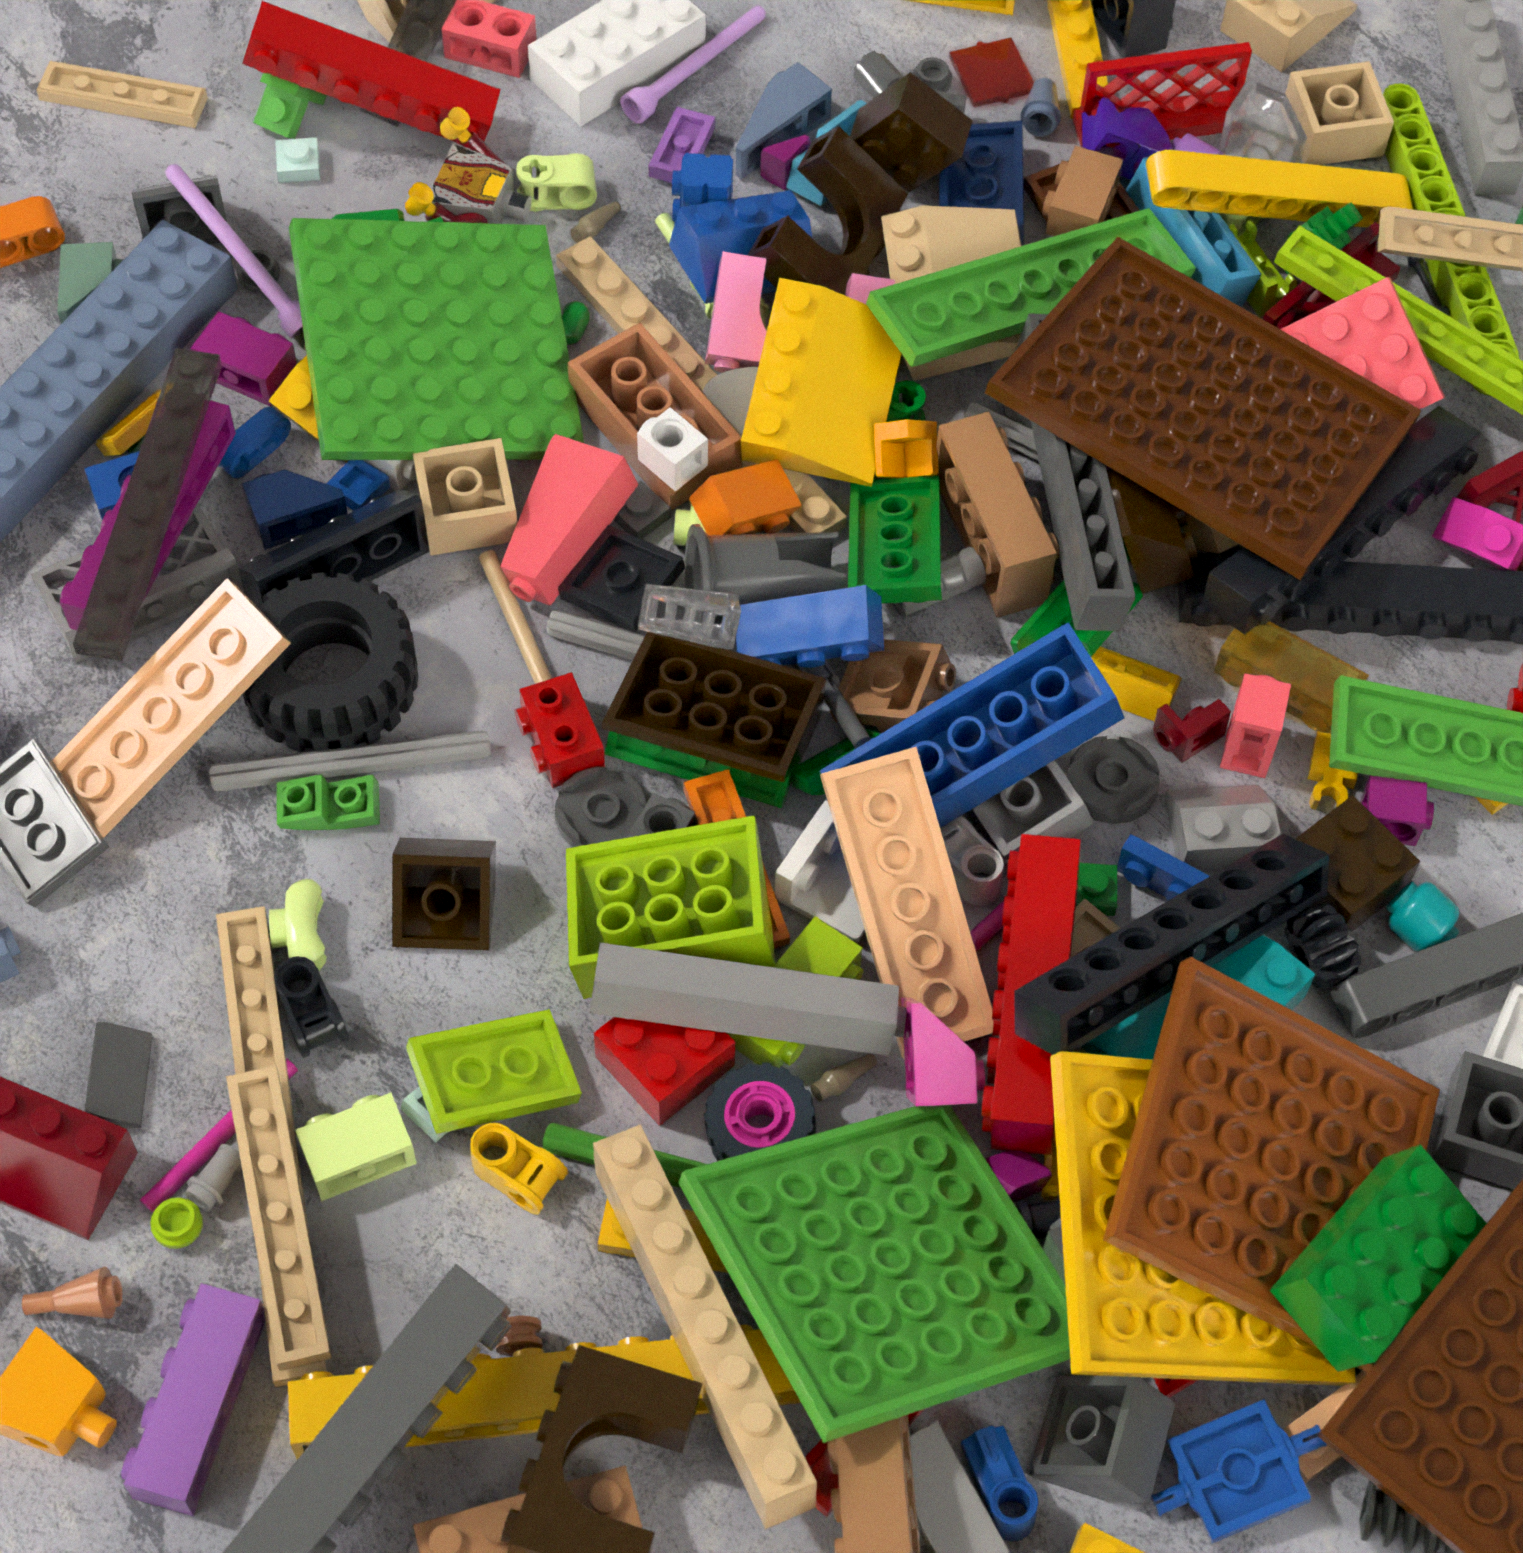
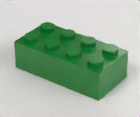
M1419 1144L1384 1157L1269 1291L1337 1372L1377 1361L1486 1225V1222L1422 1145Z

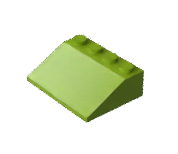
M754 815L566 848L569 968L583 999L592 998L600 943L776 967L772 922L757 822Z

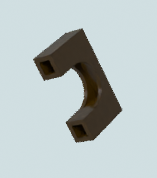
M837 126L812 141L797 170L835 208L843 231L841 251L838 255L822 248L788 215L762 229L747 256L766 259L764 277L776 288L779 278L823 286L845 295L846 286L852 273L869 276L870 271L868 267L885 247L881 216L900 212V208L908 196V193L840 126Z
M578 1345L573 1362L563 1361L559 1369L553 1391L561 1395L556 1410L546 1409L542 1417L536 1441L544 1443L538 1460L528 1458L519 1484V1491L526 1493L521 1509L519 1511L511 1508L506 1518L501 1541L508 1543V1553H651L655 1532L599 1515L584 1507L569 1490L563 1468L568 1458L578 1447L589 1440L607 1435L627 1436L683 1454L698 1407L703 1383Z

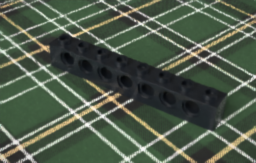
M1284 833L1015 990V1034L1052 1055L1060 1051H1075L1171 992L1180 962L1193 957L1211 967L1327 896L1329 854Z

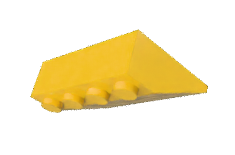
M779 278L741 438V458L743 461L760 464L778 459L783 469L872 487L875 475L874 424L887 421L902 353L866 304L823 286Z

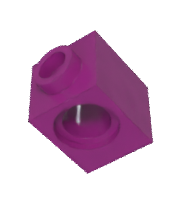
M1370 775L1361 796V803L1402 844L1416 846L1423 829L1430 830L1433 822L1434 803L1427 801V783Z

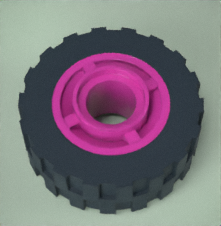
M762 1062V1065L749 1063L743 1065V1068L738 1070L732 1069L726 1073V1077L723 1080L716 1082L711 1096L708 1095L705 1103L704 1123L708 1144L711 1145L712 1154L717 1161L816 1134L815 1106H813V1098L809 1089H805L804 1082L798 1076H793L788 1069L782 1066L780 1068L774 1067L772 1063ZM756 1115H766L773 1119L772 1123L764 1128H754L748 1124L749 1120Z

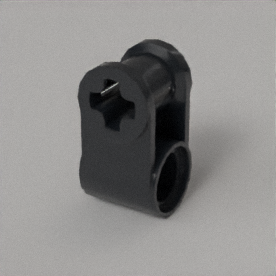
M299 956L283 961L276 969L274 979L281 1005L287 1016L288 1026L302 1058L310 1056L311 1049L335 1039H339L342 1042L348 1040L349 1035L334 999L330 997L314 962L306 957ZM302 980L311 983L307 989L301 992H291L288 990L297 981Z

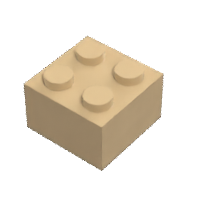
M1370 61L1293 71L1290 73L1282 107L1304 164L1324 165L1384 156L1394 121Z
M502 438L413 453L430 556L510 542L517 525V514Z

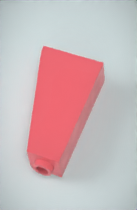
M554 434L551 438L500 565L510 582V590L518 598L526 602L536 600L549 606L556 600L560 594L558 587L605 528L610 525L639 485L624 456Z

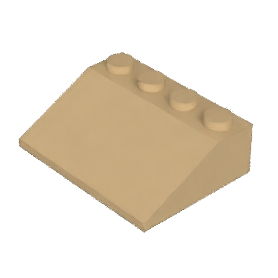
M922 205L881 216L890 279L895 280V284L1022 246L1014 209ZM1021 333L915 367H911L905 358L904 360L913 381L1010 357L1015 352Z

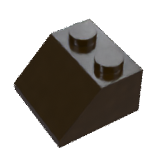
M1108 469L1107 475L1118 523L1142 594L1195 578L1190 559L1198 557L1191 531L1181 533L1180 526L1188 524L1185 512L1114 469Z
M399 838L392 854V947L490 950L496 882V841Z

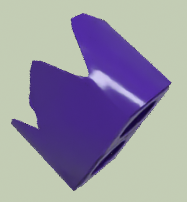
M1102 98L1095 116H1088L1086 112L1082 113V147L1123 159L1120 175L1122 177L1132 180L1143 158L1150 157L1159 151L1173 150L1167 132L1148 108L1129 107L1120 113L1112 101L1108 98ZM1114 142L1120 143V145L1114 148H1110L1106 145L1108 143Z

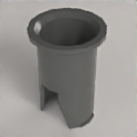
M692 524L688 530L685 548V592L691 625L695 630H701L710 618L735 617L736 605L848 588V574L831 570L832 549L834 541L838 537V532L708 535L700 524Z

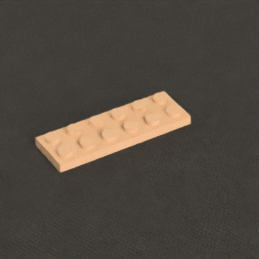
M226 579L52 760L103 838L291 644L242 590L229 579Z
M917 747L820 774L880 983L898 985V1006L902 1007L901 998L911 997L917 1000L963 1042L991 1034L993 1032V1009ZM903 1036L896 1037L902 1059H904Z

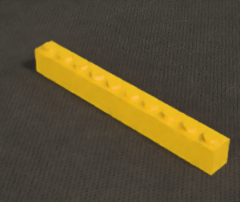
M740 1325L778 1404L801 1403L761 1330H753V1327L750 1325ZM673 1335L668 1340L649 1341L647 1337L643 1336L627 1337L619 1340L618 1345L597 1347L592 1342H578L568 1345L565 1351L544 1353V1350L540 1348H524L515 1351L513 1357L492 1359L488 1354H478L471 1362L477 1368V1371L458 1395L449 1390L436 1406L443 1414L424 1438L417 1437L414 1434L404 1447L538 1433L545 1410L555 1411L561 1395L553 1391L563 1361L573 1362L578 1345L684 1378L694 1379ZM373 1365L359 1367L354 1371V1374L333 1376L332 1373L327 1371H314L302 1375L301 1380L288 1381L290 1445L296 1459L302 1455ZM701 1394L695 1415L710 1413Z

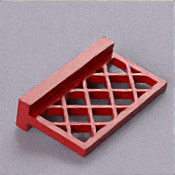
M1249 42L1087 63L1080 110H1074L1073 124L1080 146L1082 147V113L1086 112L1088 116H1095L1102 98H1108L1112 101L1120 113L1129 107L1148 108L1163 126L1170 140H1174L1176 137L1182 138L1187 133L1198 137L1240 131L1242 117L1239 112V105L1252 54ZM1237 59L1234 64L1223 72L1217 68L1225 60ZM1186 65H1197L1196 68L1184 77L1177 73ZM1157 70L1155 74L1144 82L1136 78L1144 71ZM1208 73L1214 77V79L1200 89L1194 85ZM1117 76L1104 87L1097 84L1098 77ZM1167 79L1174 82L1172 86L1161 94L1154 90ZM1127 84L1135 88L1121 99L1114 95ZM1223 86H1227V87L1230 89V90L1218 91V90L1221 89ZM1184 91H1187L1189 94H1191V95H1187V96H1179V97H1177L1178 95H1180V94L1183 93ZM1144 96H1146V97H1148L1149 99H1151V100H1149V101H1141V102H1138V101H1139L1140 99H1142ZM1114 142L1108 143L1106 145L1110 148H1114L1120 145V143Z

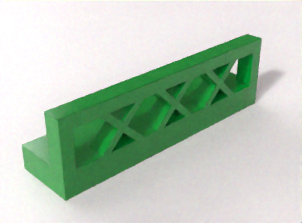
M609 731L604 755L686 780L696 779L729 769L739 796L778 808H782L786 803L793 772L802 761L801 757L783 783Z

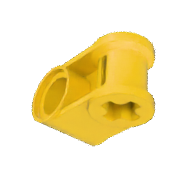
M488 1123L480 1126L471 1138V1161L474 1173L481 1180L505 1194L512 1202L529 1213L538 1215L544 1207L542 1200L557 1180L563 1181L569 1173L564 1163L552 1153L533 1145L500 1123ZM491 1146L501 1147L507 1152L498 1160H488L481 1155L486 1148Z

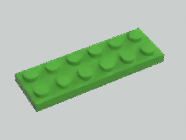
M1340 675L1334 682L1329 767L1371 776L1426 782L1427 787L1523 806V713Z

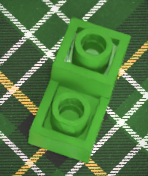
M322 774L277 783V825L279 828L293 830H337L380 824L379 782L373 774L330 783L325 780Z

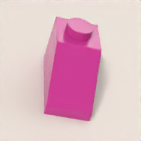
M1452 497L1432 538L1499 570L1516 571L1523 559V525L1488 508Z

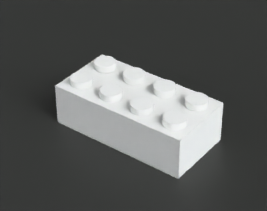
M602 0L528 45L530 80L582 127L619 104L621 97L632 88L651 84L706 43V14L690 0Z

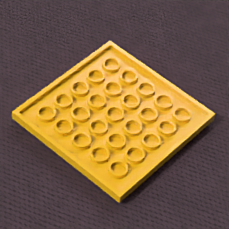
M1064 1051L1050 1056L1071 1374L1334 1386L1356 1383L1355 1367L1337 1372L1317 1347L1103 1241L1153 1060Z

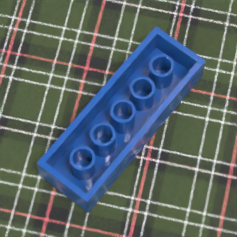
M1069 622L824 767L820 772L822 774L917 747L939 827L941 828L1125 719L1114 692Z

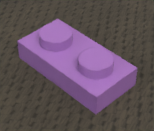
M676 107L648 165L649 177L672 183L673 170H681L682 156L685 153H704L715 130V117Z

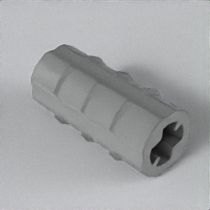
M967 547L953 554L949 552L945 557L941 558L942 600L926 601L923 603H893L894 607L902 617H905L920 610L925 611L929 606L939 602L945 603L951 597L961 593L966 594L968 590L985 584L986 572L980 556L972 547Z

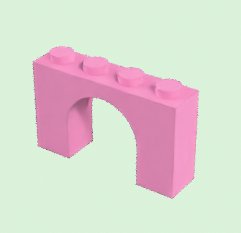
M729 252L722 253L705 364L714 365L715 371L723 373L737 368L759 366L767 332L760 315V298L766 264L765 258ZM852 273L846 286L845 296L866 304L870 291L894 285L895 280Z

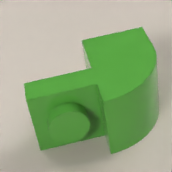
M263 73L260 82L267 85L253 123L284 137L295 139L309 101L324 105L327 95Z

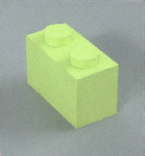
M391 1092L383 1096L369 1095L356 1101L352 1108L334 1115L329 1113L317 1115L308 1120L303 1127L295 1130L321 1201L417 1164L413 1144Z

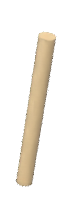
M494 550L483 552L479 556L480 563L534 683L552 679L516 596L509 588L510 583L500 567L501 563Z

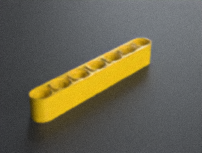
M1179 150L1159 151L1152 154L1145 163L1152 202L1154 205L1162 208L1306 222L1327 206L1334 214L1352 202L1363 217L1355 227L1368 228L1374 222L1380 225L1381 209L1387 206L1413 210L1407 178L1398 173Z

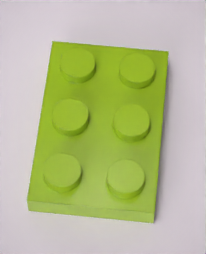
M550 1009L410 1037L407 1042L406 1050L436 1134L576 1104L579 1102L582 1094Z

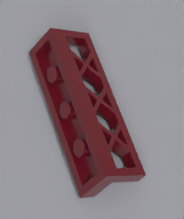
M1374 222L1342 248L1341 251L1385 278L1390 277L1393 282L1397 279L1401 267L1382 253L1377 252L1379 224ZM1303 281L1265 312L1263 320L1282 329L1337 301Z

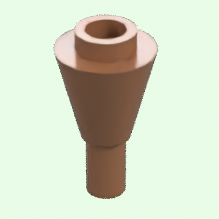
M104 1266L62 1284L54 1290L23 1295L22 1309L26 1316L57 1311L62 1314L111 1319L114 1316L116 1307H120L122 1304L121 1282L118 1276H112L110 1270Z

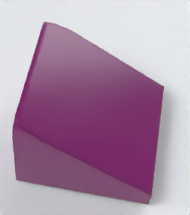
M802 135L764 148L761 151V177L784 191L788 189L786 187L793 159L810 147V137Z
M1006 1150L985 1159L1012 1202L1041 1192L1052 1177V1173L1047 1167L1025 1151Z

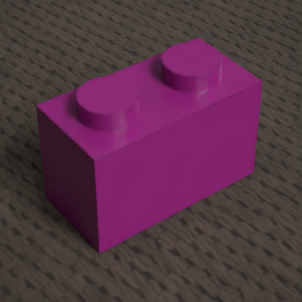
M218 311L191 346L197 375L270 407L272 404L268 400L297 365L294 345L287 338L277 333H268L252 326L251 323L243 318H233Z

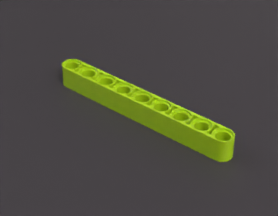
M1395 83L1385 88L1383 96L1394 124L1385 150V156L1391 172L1402 174L1407 178L1413 210L1466 217L1419 94L1413 87L1407 84ZM1425 259L1442 305L1448 307L1450 317L1519 358V351L1486 267ZM1472 385L1474 389L1477 390L1479 393L1484 394L1486 396H1490L1481 389Z

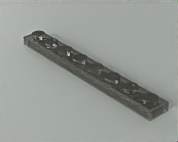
M175 349L73 641L76 654L123 661L222 367L219 354Z

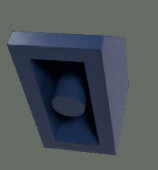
M285 469L272 474H262L253 480L242 483L247 509L264 550L287 543L298 535H306L328 524L333 518L348 514L342 489Z

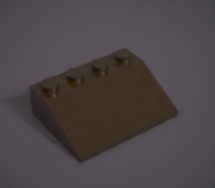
M649 627L602 721V729L784 783L808 748L820 720L827 678Z

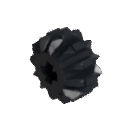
M1321 903L1313 907L1309 906L1287 920V927L1285 928V937L1289 942L1287 948L1294 957L1315 973L1311 983L1313 986L1324 989L1332 985L1337 986L1350 976L1358 973L1359 965H1361V956L1357 951L1359 944L1354 940L1352 929L1348 928L1344 917L1337 914L1334 907Z

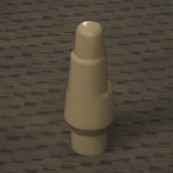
M614 201L580 218L578 225L570 230L572 239L578 243L589 236L595 238L604 228V225L621 211V205Z
M867 1054L825 1071L821 1079L810 1085L812 1095L819 1102L830 1096H839L855 1080L876 1066V1057L873 1054Z

